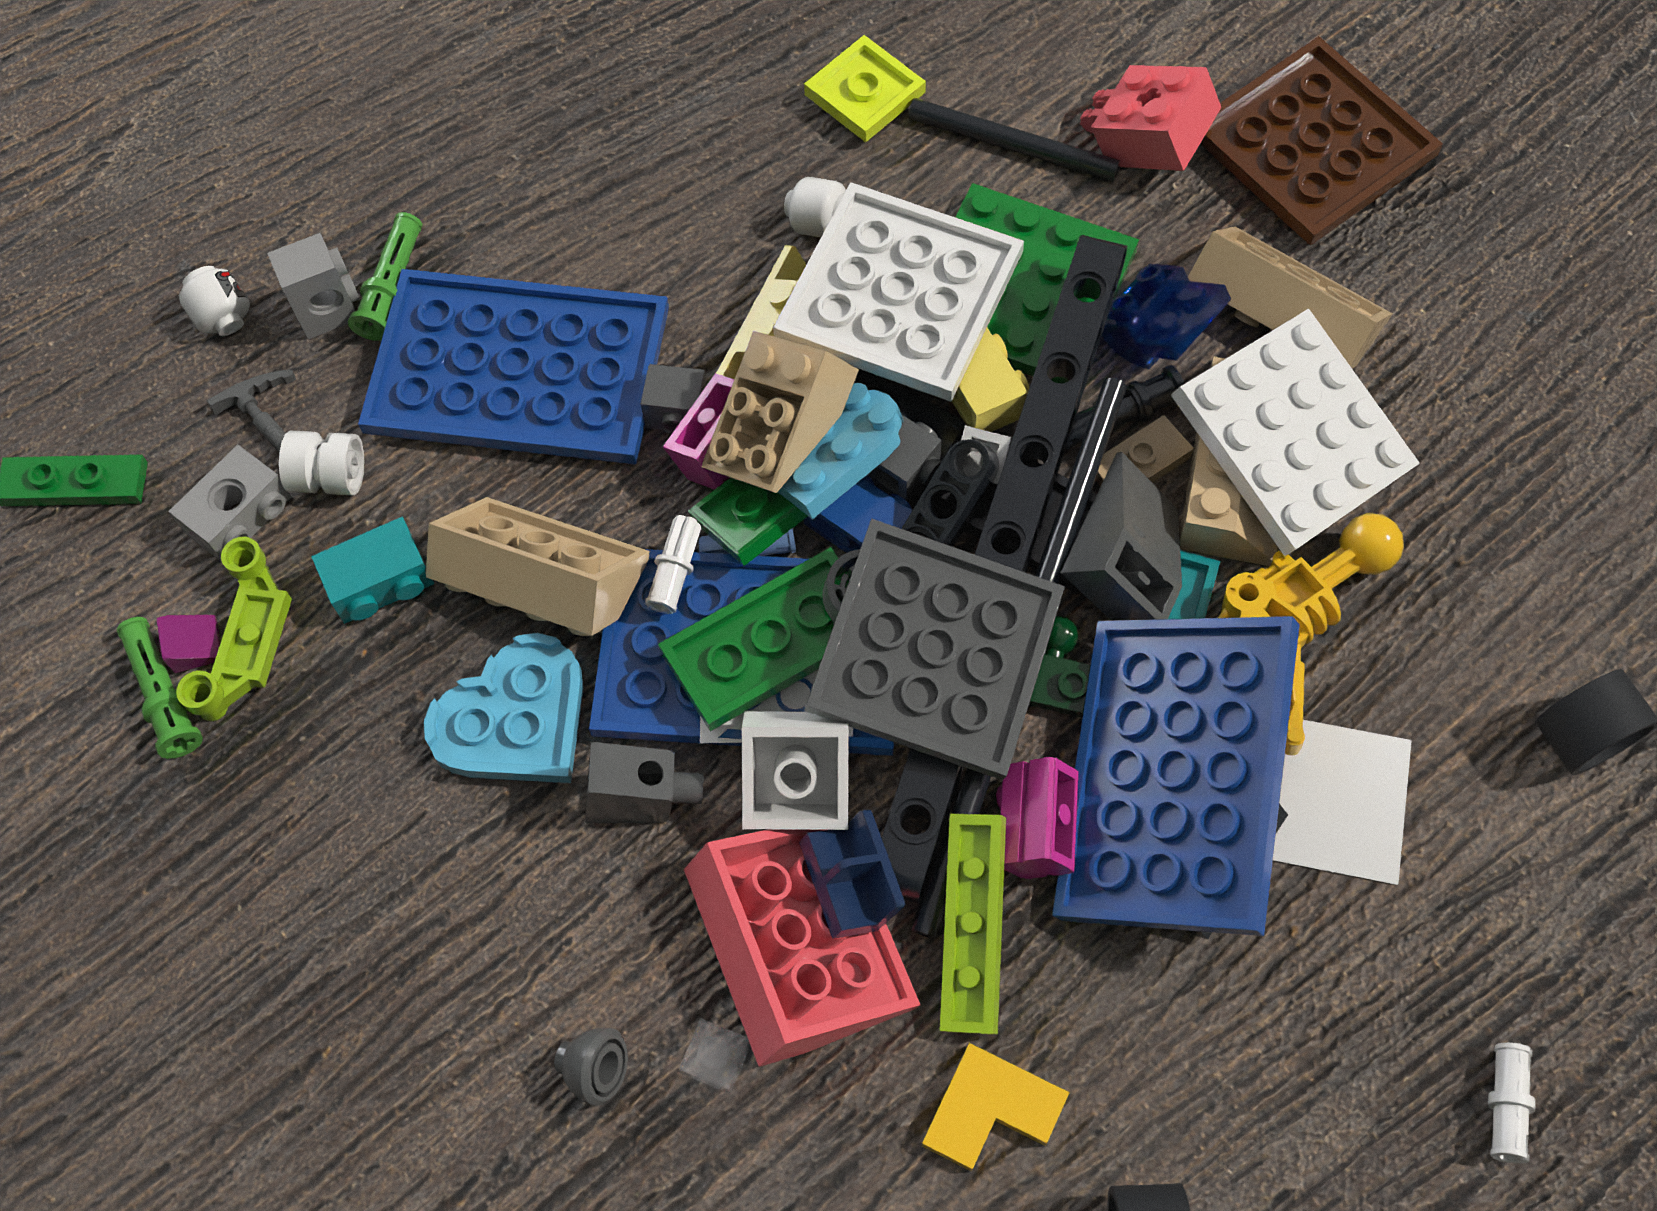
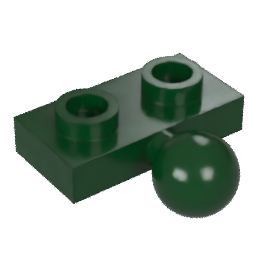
M1055 617L1029 706L1083 718L1091 665L1063 659L1064 654L1069 653L1075 647L1078 640V631L1075 624L1066 617Z

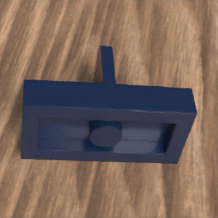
M871 810L859 811L848 822V830L810 832L799 841L832 939L878 931L905 906L902 892Z

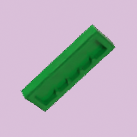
M143 455L3 457L0 468V505L141 504L148 462Z

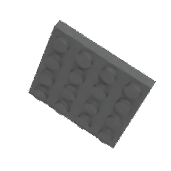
M871 518L804 711L832 721L848 723L849 727L1003 781L1008 774L1065 586Z

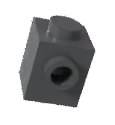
M649 364L641 399L645 427L660 429L672 434L707 386L705 371Z
M902 415L904 422H902L898 433L901 440L899 446L885 461L867 475L874 484L889 494L899 495L909 502L923 484L928 486L942 462L940 461L941 439L926 424L921 422L914 423Z

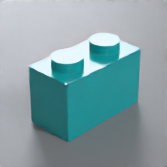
M403 516L311 556L328 598L344 624L352 620L369 618L379 608L397 600L414 598L424 588L434 584L432 579L426 578V564Z

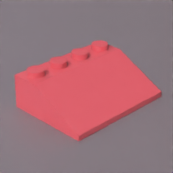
M768 829L707 842L684 868L688 883L759 1067L805 1054L912 1011L920 1006L918 997L887 924L875 932L832 939L799 841L807 833L824 830Z

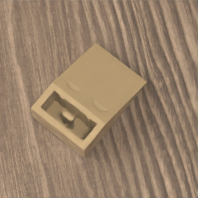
M753 331L701 467L777 493L842 415L859 369L826 350Z

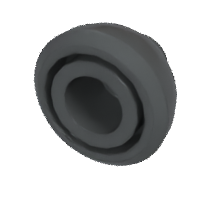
M605 1027L594 1028L579 1034L572 1042H563L556 1052L554 1065L556 1071L559 1074H563L566 1085L577 1098L590 1105L600 1106L608 1102L619 1090L627 1070L628 1052L624 1038L618 1030Z

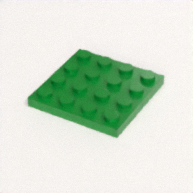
M974 183L971 184L955 217L1024 241L1023 253L987 327L992 335L998 334L1003 340L1008 354L1007 360L1015 371L1020 370L1022 373L1032 377L1034 376L1080 236L1085 235L1127 245L1126 258L1112 305L1139 243L1137 238ZM1083 297V298H1079V299H1078V300H1080V301H1082V302H1092V301H1095V300H1093V299H1091V298H1086V297ZM1054 377L1051 379L1053 382L1061 384L1070 381L1065 377Z

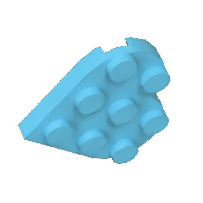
M854 383L840 418L781 487L778 493L792 502L810 518H815L885 461L899 446L901 440L898 433L904 421L895 401L885 393L877 390H868L866 385L862 383Z
M540 633L514 637V642L503 647L494 658L492 654L490 655L481 676L463 678L456 681L458 686L446 691L438 701L434 698L430 703L424 719L425 740L442 768L454 774L470 778L571 783L583 695V679L581 667L574 654L564 647L556 637Z

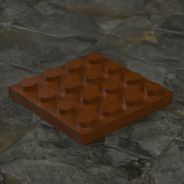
M1319 36L1220 103L1221 110L1200 143L1310 246L1438 156L1443 145L1441 141Z

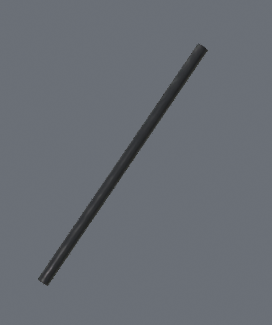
M1105 378L1037 568L1036 577L1056 584L1060 582L1061 571L1069 556L1127 389V385L1121 380ZM967 768L951 814H979L991 776ZM949 821L910 929L912 932L930 939L936 938L945 912Z

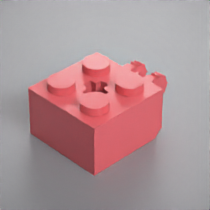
M1129 65L1115 89H1107L1106 91L1102 89L1095 93L1092 98V106L1095 109L1092 110L1090 108V110L1086 109L1080 117V125H1082L1086 132L1094 134L1104 156L1121 160L1120 167L1184 171L1222 107L1207 67Z

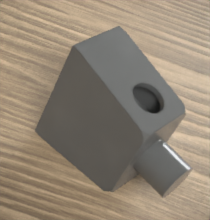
M591 742L585 823L668 822L672 803L702 804L703 773L674 772L675 755L670 750Z

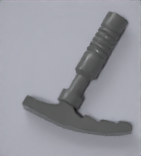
M293 370L266 373L237 383L206 401L215 415L231 406L237 405L243 413H248L254 419L253 424L280 453L281 443L286 432L268 412H262L257 406L258 401L252 395L257 391L261 393L270 386L276 387L282 383L289 384L294 382L296 378Z

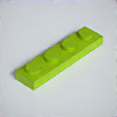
M950 814L940 1031L998 1035L1006 817L1003 815Z

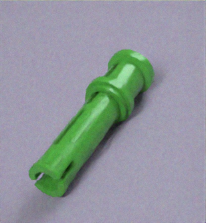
M400 212L395 215L394 224L381 252L373 277L363 282L360 288L362 299L358 309L352 312L348 319V326L351 330L365 339L373 341L382 340L392 301L397 293L396 287L401 269H406L417 236L422 229V222L412 214ZM400 247L395 262L392 265V261L397 251V248Z
M133 617L123 621L117 627V633L123 642L133 673L145 699L142 707V716L147 723L152 724L158 740L155 743L157 754L166 759L185 756L197 749L203 742L201 731L197 727L192 726L186 711L187 709L177 698L176 689H174L164 660L152 636L148 620L143 617ZM143 654H146L154 672L153 675L148 673L142 658ZM171 723H174L175 726H174V727H170V724H171Z

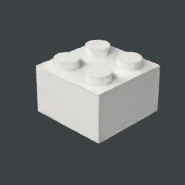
M745 711L742 723V829L848 830V723L832 721L809 712Z

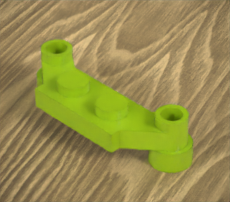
M237 537L230 540L221 552L223 565L234 578L238 579L240 585L211 674L200 670L190 672L180 680L176 690L179 702L190 713L200 715L206 721L221 719L231 704L254 687L265 688L292 601L287 591L278 589L266 565L264 552L258 543L249 537Z

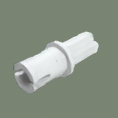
M677 515L673 519L662 554L657 555L654 562L658 567L648 598L645 600V605L655 611L673 614L677 610V603L686 575H691L694 569L690 562L701 530V525L696 519Z

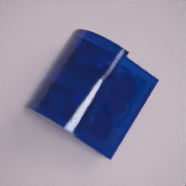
M1149 263L1137 273L1135 280L1123 293L1113 300L1102 337L1121 357L1138 367L1149 370L1159 358L1177 361L1231 301V297L1226 286L1223 284L1190 281L1184 268L1181 266Z

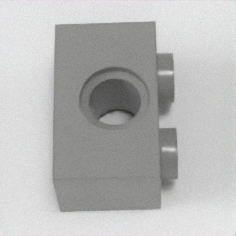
M321 233L267 253L281 288L308 339L348 324L351 313L355 311L352 302L360 300V297L337 247L328 250Z
M237 444L168 512L185 534L221 561L222 549L230 540L237 537L252 538L268 520L274 519L282 512L286 502L292 496L288 491H285L277 473ZM240 503L236 508L229 510L233 505Z

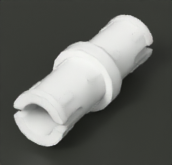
M1498 1043L1494 1048L1496 1052L1494 1091L1488 1093V1106L1494 1110L1490 1156L1495 1160L1507 1163L1529 1162V1114L1535 1112V1098L1530 1095L1532 1050H1530L1529 1046L1523 1044Z

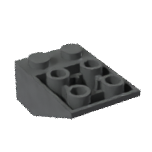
M1117 452L1063 566L1061 574L1111 621L1168 619L1182 588L1178 509L1123 452Z

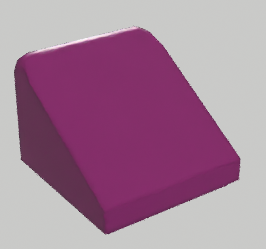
M166 615L157 618L162 658L174 673L215 662L221 644L217 617L215 615Z

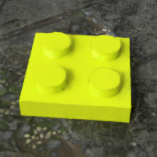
M865 35L804 83L806 97L864 142L870 140L907 109L914 98L919 99L926 91V81Z

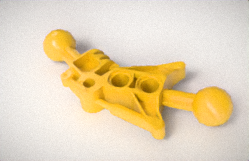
M1366 513L1353 518L1342 530L1339 539L1340 548L1312 567L1302 557L1295 561L1289 554L1284 556L1281 551H1278L1273 555L1271 566L1266 569L1260 568L1254 573L1245 572L1237 574L1230 579L1226 586L1221 614L1218 618L1293 616L1300 624L1285 754L1293 756L1298 754L1305 740L1303 731L1305 664L1301 662V648L1313 640L1314 634H1323L1327 630V625H1336L1341 619L1340 607L1332 588L1356 572L1370 575L1386 572L1402 556L1404 549L1403 534L1398 525L1385 515Z

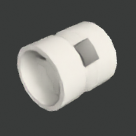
M288 431L282 440L279 453V474L285 491L316 493L322 486L327 494L355 496L359 492L364 475V449L359 435L329 433L326 439L323 440L317 432Z

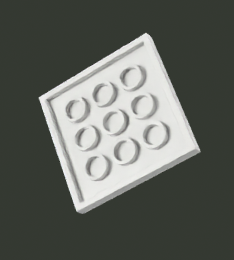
M850 182L773 327L774 336L826 350L856 368L951 402L1023 253L1024 241Z
M1309 309L1180 386L1171 394L1284 556L1305 544L1420 464Z

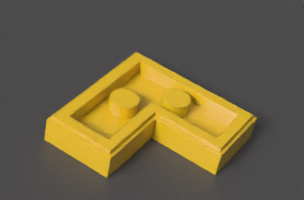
M969 1043L922 1142V1147L972 1172L995 1121L1046 1146L1070 1092Z

